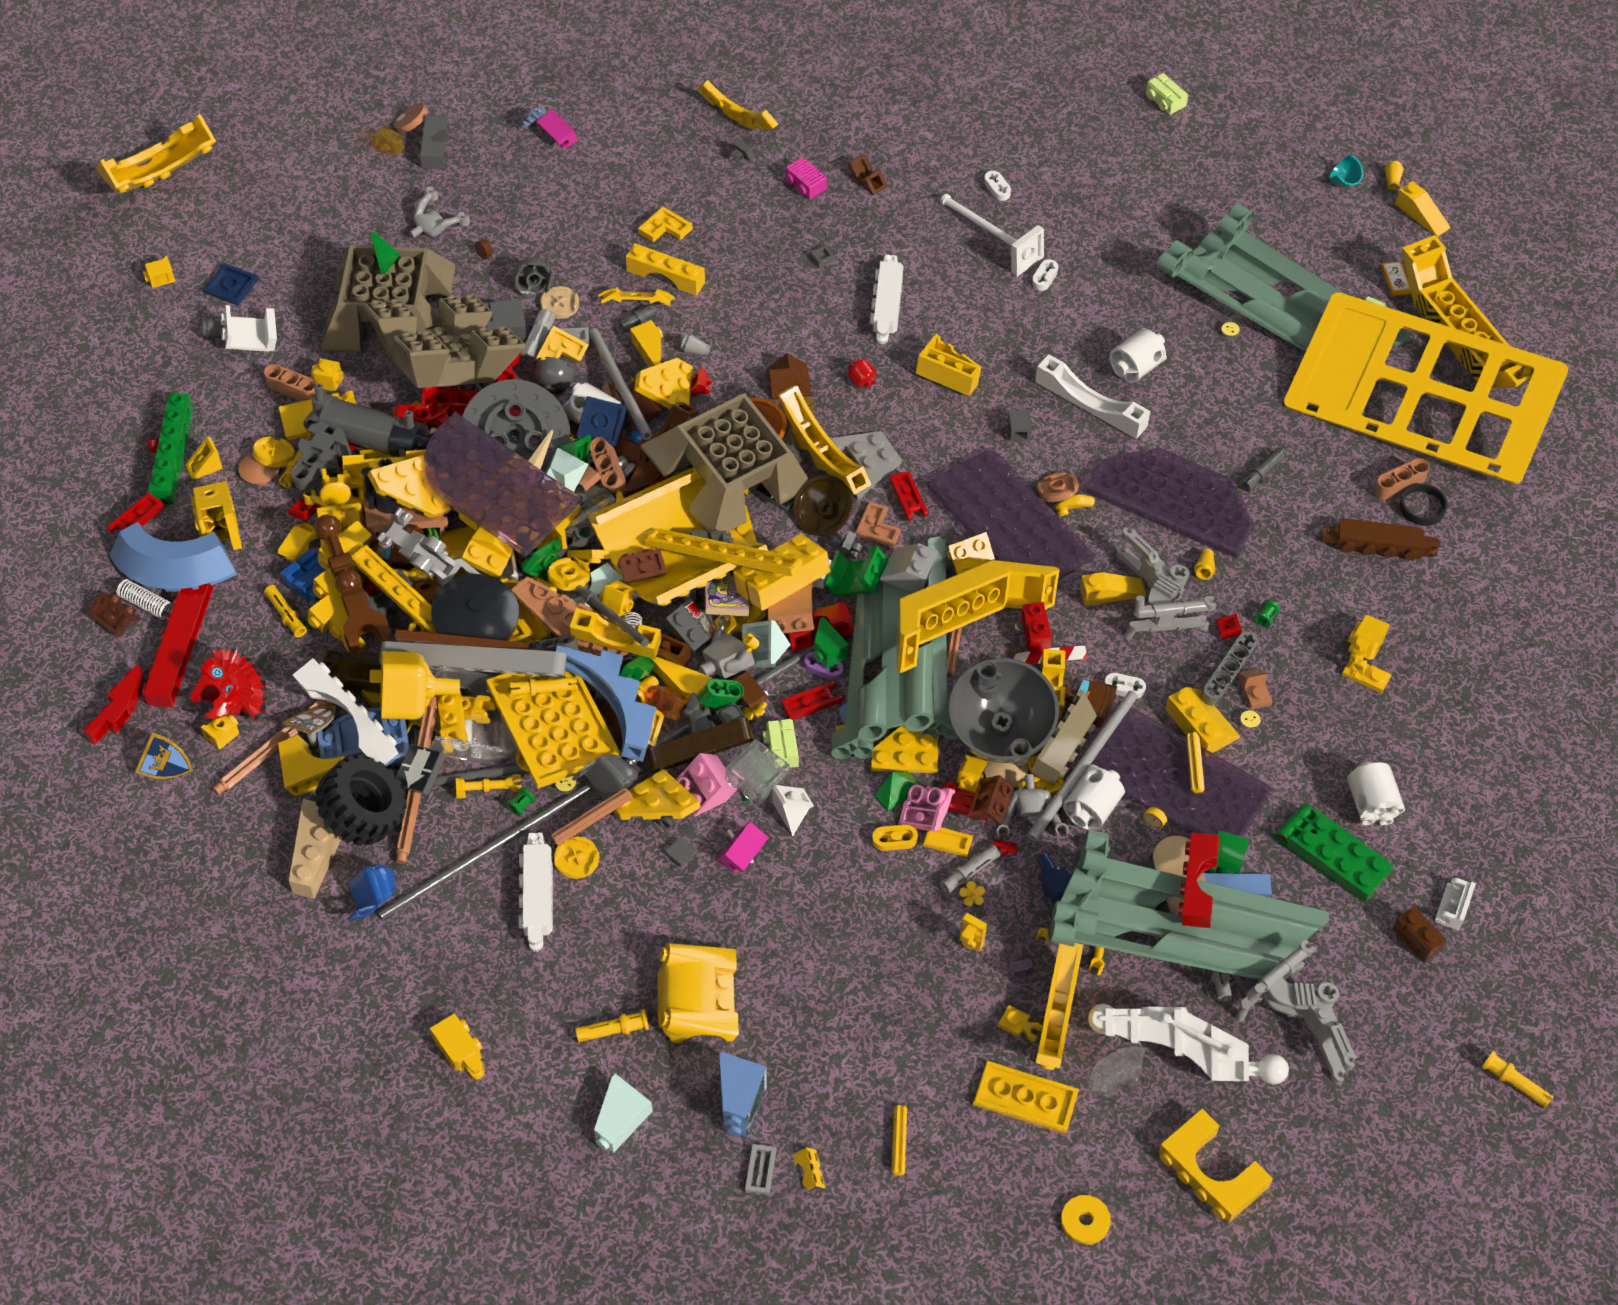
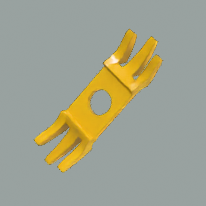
M616 287L598 294V297L603 296L601 303L612 299L621 303L622 299L649 300L650 304L660 301L670 306L671 299H675L673 295L657 289L655 292H624Z

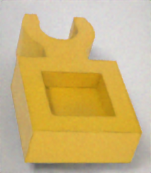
M1010 1005L998 1023L999 1028L1017 1037L1022 1032L1025 1033L1026 1037L1033 1042H1036L1037 1036L1032 1034L1031 1030L1036 1029L1041 1032L1043 1026L1038 1022H1028L1030 1015Z

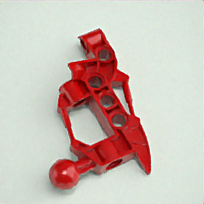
M520 354L494 383L516 379L513 368L518 364ZM455 385L423 388L422 405H396L392 408V415L405 417L404 413L406 411H412L413 420L427 424L429 430L440 426L450 431L452 427L461 425L462 420L452 421L450 416L462 417L467 405L479 391L455 390ZM517 408L509 410V413L514 417L520 415V411Z

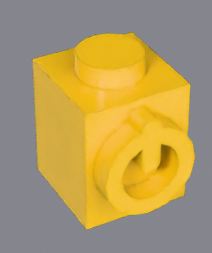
M320 358L318 364L312 366L311 378L317 384L323 385V389L336 392L339 383L343 380V371H341L339 362Z
M617 580L604 586L600 594V601L617 615L622 616L630 612L634 602L632 600L635 588Z

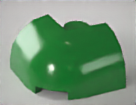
M1218 831L1219 850L1217 867L1208 869L1205 872L1215 873L1216 869H1218L1223 874H1239L1249 839Z

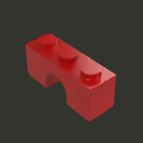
M845 602L812 611L814 630L786 633L792 651H798L813 646L812 636L817 633L821 618L824 617L841 637L854 634L852 617Z

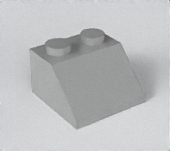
M920 543L896 548L893 550L880 580L911 593L920 591L924 588L938 551Z

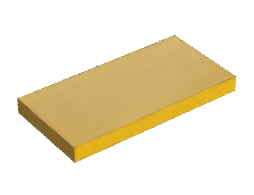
M986 1061L973 1105L1066 1134L1079 1089Z

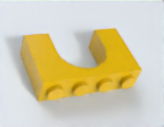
M1201 1109L1161 1144L1158 1153L1160 1154L1161 1161L1166 1166H1172L1177 1171L1178 1178L1184 1184L1189 1183L1195 1189L1194 1192L1198 1199L1202 1202L1207 1201L1212 1206L1215 1216L1220 1220L1224 1219L1229 1224L1270 1187L1273 1178L1256 1161L1239 1176L1230 1181H1216L1204 1175L1197 1165L1196 1153L1217 1135L1220 1126Z

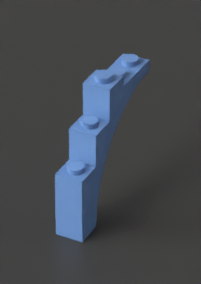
M557 645L556 652L567 654L565 670L583 678L594 686L607 699L616 713L623 741L621 756L643 762L656 707L646 703L635 702L640 681L618 676L623 655L602 650L601 656H596L591 653Z

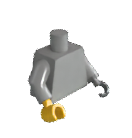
M722 615L719 618V629L715 630L710 646L703 651L706 662L699 666V670L704 675L709 676L715 673L722 678H728L755 664L751 651L759 647V640L751 633H747L742 642L732 635L723 632L725 628L722 623L723 619L725 618L726 621H729L726 615Z

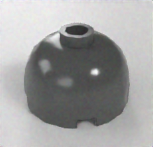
M527 257L516 265L513 271V281L522 295L532 297L538 295L536 292L548 291L553 283V274L549 265L542 259ZM540 284L538 290L531 291V287H536Z
M539 357L535 365L534 375L541 387L550 393H555V391H563L571 385L576 369L573 366L570 369L567 367L568 362L558 358L545 357V360H541V357Z

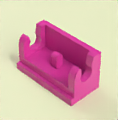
M553 109L536 121L541 126V129L545 130L558 145L563 144L560 147L561 149L578 141L574 130Z
M750 821L739 829L716 860L735 873L737 870L743 872L769 837Z

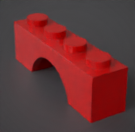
M1191 833V841H1186L1185 855H1189L1188 862L1184 861L1183 875L1187 877L1186 882H1181L1180 896H1184V903L1179 902L1178 916L1182 917V926L1211 927L1213 897L1206 894L1199 887L1197 880L1204 871L1217 867L1219 835Z

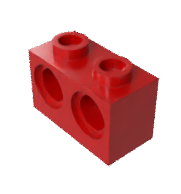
M1044 602L1022 604L1021 622L1028 651L1050 649L1052 634Z

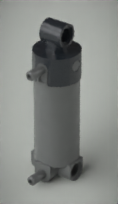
M321 384L314 386L315 394L311 398L313 410L303 422L306 430L310 425L323 421L329 424L327 427L329 434L332 435L337 427L344 430L347 442L379 451L392 457L406 456V451L427 449V461L435 462L447 447V442L443 436L437 433L429 435L427 424L413 420L412 411H406L404 413L405 417H398L341 400L337 396L324 394L323 385Z

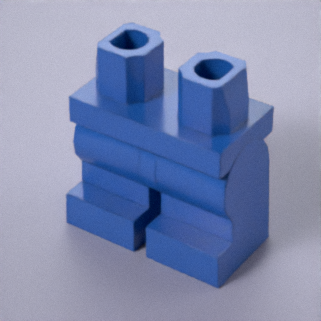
M311 548L297 559L298 564L294 561L281 571L280 574L284 585L305 601L309 602L312 600L317 603L321 599L313 592V582L326 569L321 567L318 562L317 553Z

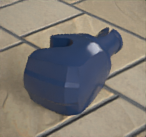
M1045 852L1040 854L1036 861L1044 872L1041 877L1046 898L1049 897L1051 904L1054 906L1056 901L1061 902L1072 874L1062 866L1056 867L1050 854Z

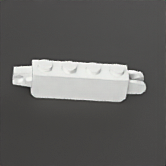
M885 255L884 261H880V269H876L875 281H878V284L874 283L873 295L877 296L872 298V310H875V313L870 315V325H873V332H877L876 340L879 344L886 343L889 333L896 332L898 327L903 265L897 262L896 255Z
M529 833L527 845L523 847V854H519L520 868H523V874H519V886L523 888V894H519V908H523V915H519V929H524V935L528 936L531 951L537 952L543 948V935H549L553 931V858L551 856V847L544 844L543 834Z

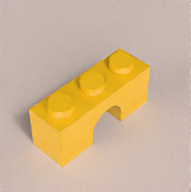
M1043 649L1040 672L1050 681L1056 692L1059 703L1058 720H1061L1065 706V687H1063L1065 651Z

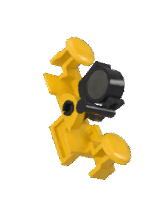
M427 449L406 451V456L392 457L375 450H360V455L342 456L343 474H338L337 477H329L326 474V468L321 469L323 488L320 490V499L326 505L340 506L350 499V489L363 488L364 500L369 501L370 510H374V505L376 509L386 514H394L398 508L403 510L405 506L397 503V499L388 495L378 494L367 474L370 470L422 455L427 462ZM443 459V469L429 467L443 494L452 485L456 486L455 479L449 475L448 459Z

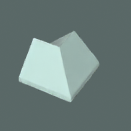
M557 448L539 485L543 488L558 486L560 497L569 501L589 464Z
M770 620L742 625V642L747 633H751L759 640V647L751 651L755 664L750 667L775 668L776 661L790 646L789 641L777 623Z

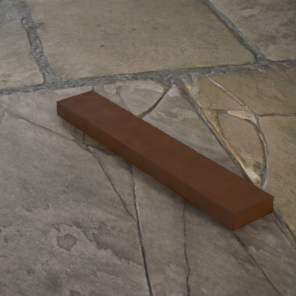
M396 630L395 638L398 642L530 650L529 643L406 630Z

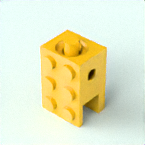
M227 481L193 488L194 496L191 497L196 529L200 535L199 538L215 532L220 541L231 539L233 549H241L242 544L236 513ZM217 526L222 527L221 529H214Z

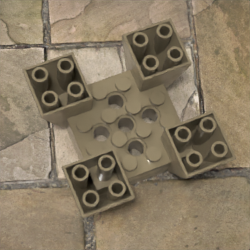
M349 245L339 259L333 287L334 291H339V294L326 320L321 350L361 352L366 324L371 322L364 309V303H371L373 300L388 302L392 299L402 300L417 316L416 329L431 330L435 327H441L439 315L426 301L425 296H451L456 265L430 249L393 247L400 253V256L387 273L381 275L374 246Z
M475 295L439 298L441 327H435L431 330L416 329L417 316L402 300L392 299L388 302L373 300L371 303H364V309L386 354L417 388L494 382L525 348V343L510 328L500 326L498 329L485 328L492 316V311Z
M745 393L641 445L642 450L664 478L692 464L705 480L706 484L688 509L703 529L708 531L709 537H711V531L729 532L746 523L744 490L761 482L775 501L781 505L796 497L802 485L809 480L794 454Z

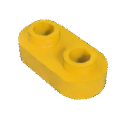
M910 825L879 827L873 832L872 843L876 849L881 851L910 849L916 845L918 833ZM907 836L910 840L905 841L902 838ZM885 838L887 842H881L880 839Z

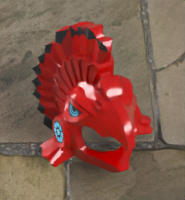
M215 646L212 648L214 660L212 661V658L208 657L200 667L202 677L190 693L191 703L202 700L213 702L212 711L205 713V717L209 719H219L229 713L237 715L242 710L248 713L253 720L259 721L260 714H264L266 711L265 704L267 698L265 696L267 695V682L262 679L261 673L257 671L256 665L252 663L251 658H246L243 652H238L236 649H229L228 647L220 648Z

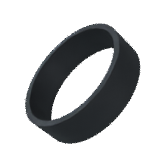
M1424 483L1409 486L1403 492L1400 501V510L1403 516L1408 521L1420 526H1431L1440 522L1448 506L1447 498L1441 490ZM1413 492L1432 494L1441 502L1443 512L1432 518L1419 517L1407 509L1404 498Z

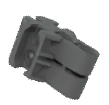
M323 421L310 425L307 429V432L313 436L312 440L308 441L301 438L298 442L302 456L293 467L291 476L300 499H304L303 494L311 496V490H315L316 495L319 496L320 490L323 488L321 469L326 468V474L329 477H337L338 474H343L340 471V467L343 465L342 456L352 455L343 429L337 427L331 435L327 430L329 424Z

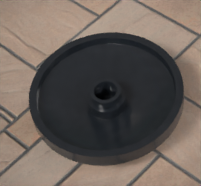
M467 574L450 580L439 589L432 602L431 619L437 634L508 641L518 625L519 606L512 590L502 581L484 574Z

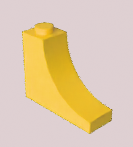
M298 735L278 743L284 787L294 796L316 789L321 778L335 764L345 758L344 756L334 759L314 757L310 751L309 744Z

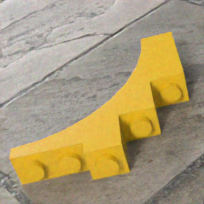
M793 385L777 394L793 428L791 432L800 449L809 451L817 469L824 470L828 475L842 480L853 495L871 485L864 467L856 464L842 453L821 428L806 404L798 386Z
M357 520L341 532L338 538L344 553L350 552L352 555L363 546H370L372 534ZM325 544L319 549L318 562L326 570L317 576L313 582V592L321 600L309 609L308 622L313 628H318L322 633L329 628L332 636L336 639L339 638L344 643L346 650L350 652L344 639L343 630L348 615L341 594L334 585L335 579L328 562V558L332 556L328 545ZM360 637V638H359L360 651L355 652V653H362V654H363V653L365 652L366 643H365L364 640Z
M1075 942L1073 947L1059 944L1036 1063L1041 1064L1040 1066L1045 1069L1054 1070L1055 1067L1060 1068L1083 943Z

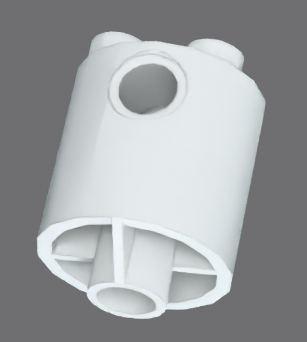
M1141 328L1116 346L1109 354L1110 364L1114 372L1128 383H1134L1167 359L1163 345L1165 342L1163 336L1155 334L1149 329Z
M577 383L573 388L572 396L564 404L563 409L567 417L579 425L586 396L618 404L622 403L589 383Z
M1366 762L1349 774L1347 781L1362 825L1366 826L1375 822H1380L1381 826L1392 824L1394 822L1393 818L1405 811L1394 775L1388 764Z
M1095 765L1088 767L1063 803L1064 811L1076 826L1089 830H1099L1125 793L1124 787L1119 781V774L1113 770L1107 771Z

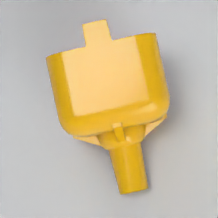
M382 651L381 669L370 670V682L381 683V719H419L424 715L426 707L434 695L460 694V679L435 678L425 658L417 652Z

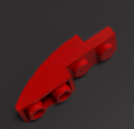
M136 665L131 671H128L117 686L110 690L107 695L110 704L106 705L101 713L93 721L89 722L83 730L88 742L96 745L109 730L117 734L125 725L141 696L144 676L140 666Z

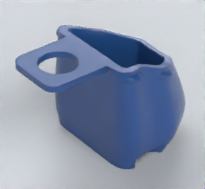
M382 864L371 868L367 867L349 882L351 893L359 910L353 912L347 918L348 921L361 917L367 918L379 905L396 892L395 874L391 868Z

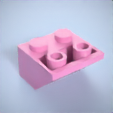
M699 753L676 779L700 802L701 808L692 813L694 817L726 802L738 789L718 756Z

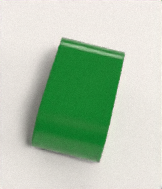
M711 679L698 692L697 698L705 707L724 708L733 702L736 703L743 696L744 689L737 681Z

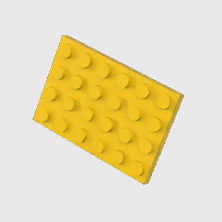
M565 670L563 677L504 673L486 680V685L537 789L576 775L580 769L592 763L601 755L621 757V753L581 677ZM577 677L576 683H568V685H578L577 691L536 693L535 696L530 694L510 695V690H516L519 687L510 688L509 682L529 681L532 678L534 680Z

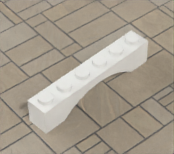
M1048 355L1038 365L1036 383L1135 439L1147 428L1150 411L1135 402L1116 401L1095 392L1080 381L1065 363L1051 355Z
M313 658L293 674L297 683L312 699L332 702L344 708L352 715L358 729L359 748L365 757H371L376 762L380 761L387 764L399 754L395 748L397 742L389 733L385 736L381 732L383 727L376 719L371 721L368 718L370 713L363 705L358 707L355 704L357 699L349 690L347 692L342 690L343 684L336 676L333 678L329 676L330 670L323 662L318 664Z

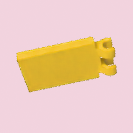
M347 391L339 397L341 400L356 404L353 391ZM339 393L330 394L339 397ZM312 399L279 407L287 441L307 437L308 435L312 436L311 433L307 432L303 424L304 420L313 410Z

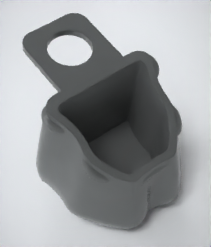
M601 755L595 761L580 769L572 780L575 781L585 775L598 795L605 801L622 789H629L637 780L638 771L620 756Z

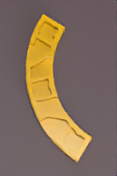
M708 80L697 88L713 106L716 104L722 109V113L747 128L754 130L760 128V130L766 131L778 125L767 110L750 111L738 106L721 94Z

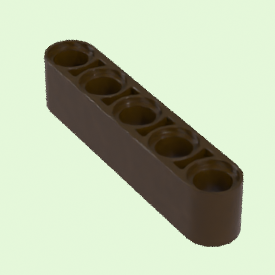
M739 718L651 747L646 750V757L651 773H656L660 769L668 770L692 762L699 753L714 755L750 743L754 740L748 718Z

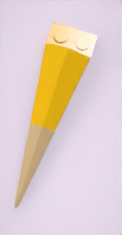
M553 430L547 434L473 535L461 558L470 566L498 580L510 559Z

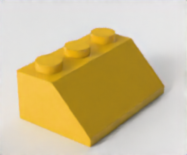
M1185 687L1168 697L1165 710L1186 735L1197 732L1200 737L1201 753L1204 757L1240 738V735L1214 705H1208L1202 701L1201 689Z

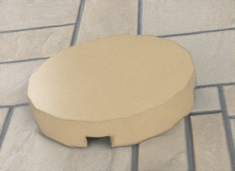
M553 287L546 294L545 292L542 294L540 299L541 309H547L554 313L555 319L568 318L578 310L579 297L569 287Z

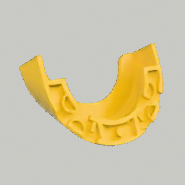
M200 114L192 122L180 127L170 135L169 139L164 142V145L160 142L137 155L119 161L118 164H116L114 159L106 162L102 159L95 167V170L116 193L127 192L141 186L147 188L155 183L154 180L158 178L164 180L170 177V172L185 165L200 154L211 151L213 149L212 145L216 140ZM152 159V160H151L148 164H146V165L137 166V165H139V164H141V163H143V162H146V161Z

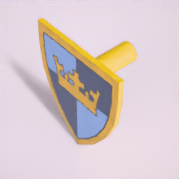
M152 732L135 773L154 779H168L188 774L193 769L188 757L173 741Z

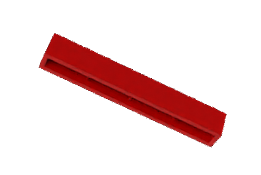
M207 583L200 585L199 589L195 590L183 588L179 591L178 595H175L172 613H169L167 617L166 630H163L161 634L160 647L155 651L154 665L150 666L148 682L144 684L142 689V696L145 697L147 705L173 708L215 584Z

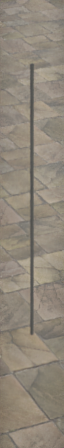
M952 559L946 562L947 572L954 567ZM815 643L813 646L804 649L755 679V681L761 687L803 661L808 653L814 652ZM710 707L713 716L716 711L722 709ZM691 720L658 739L655 746L675 740L691 730ZM630 758L625 759L632 766L639 762ZM588 782L377 912L378 915H380L382 920L594 790V787Z

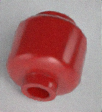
M858 358L848 366L847 376L856 387L863 388L866 386L869 388L876 382L877 370L867 359L860 360Z

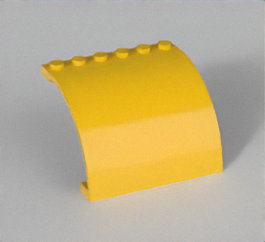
M694 467L588 515L603 550H609V560L622 578L621 569H618L617 566L618 560L622 555L626 553L638 554L648 548L659 549L646 546L645 539L655 528L688 534V532L693 530H704L688 509L705 485L703 478ZM734 529L727 532L731 533V538H733L732 544L768 551L766 544L757 542L751 544ZM660 549L667 574L627 585L635 588L634 592L642 599L659 606L669 604L672 598L677 596L683 597L690 593L689 590L695 587L702 588L708 585V581L721 579L726 576L727 572L731 570L736 571L743 566Z

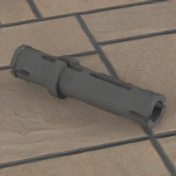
M1278 447L1258 467L1250 470V474L1240 482V487L1249 492L1256 484L1265 480L1264 477L1287 457L1286 450H1281V447Z

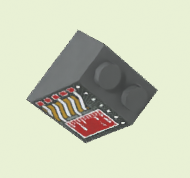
M692 598L659 624L670 637L679 640V642L689 644L691 646V654L709 640L717 629Z

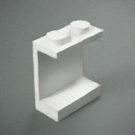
M226 305L225 312L221 313L220 325H224L221 339L225 340L226 349L275 350L277 335L274 309L266 308L264 319L231 317L230 306Z

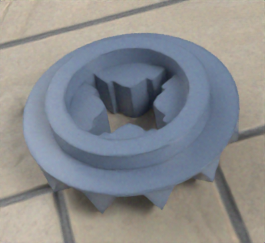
M537 107L521 119V127L528 128L545 115V108Z

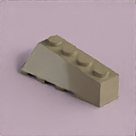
M1080 689L1073 704L1071 703L1062 721L1059 722L1052 737L1042 749L1030 771L1053 785L1058 778H1064L1069 769L1067 764H1073L1078 755L1076 750L1081 751L1087 742L1085 736L1090 737L1096 728V725L1093 723L1097 715L1083 690Z

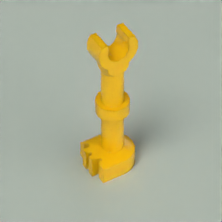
M514 774L505 780L489 781V778L483 779V781L465 782L464 778H456L457 799L466 798L465 791L470 790L490 792V789H510L513 792H518L522 785H515L513 783L521 781V775Z

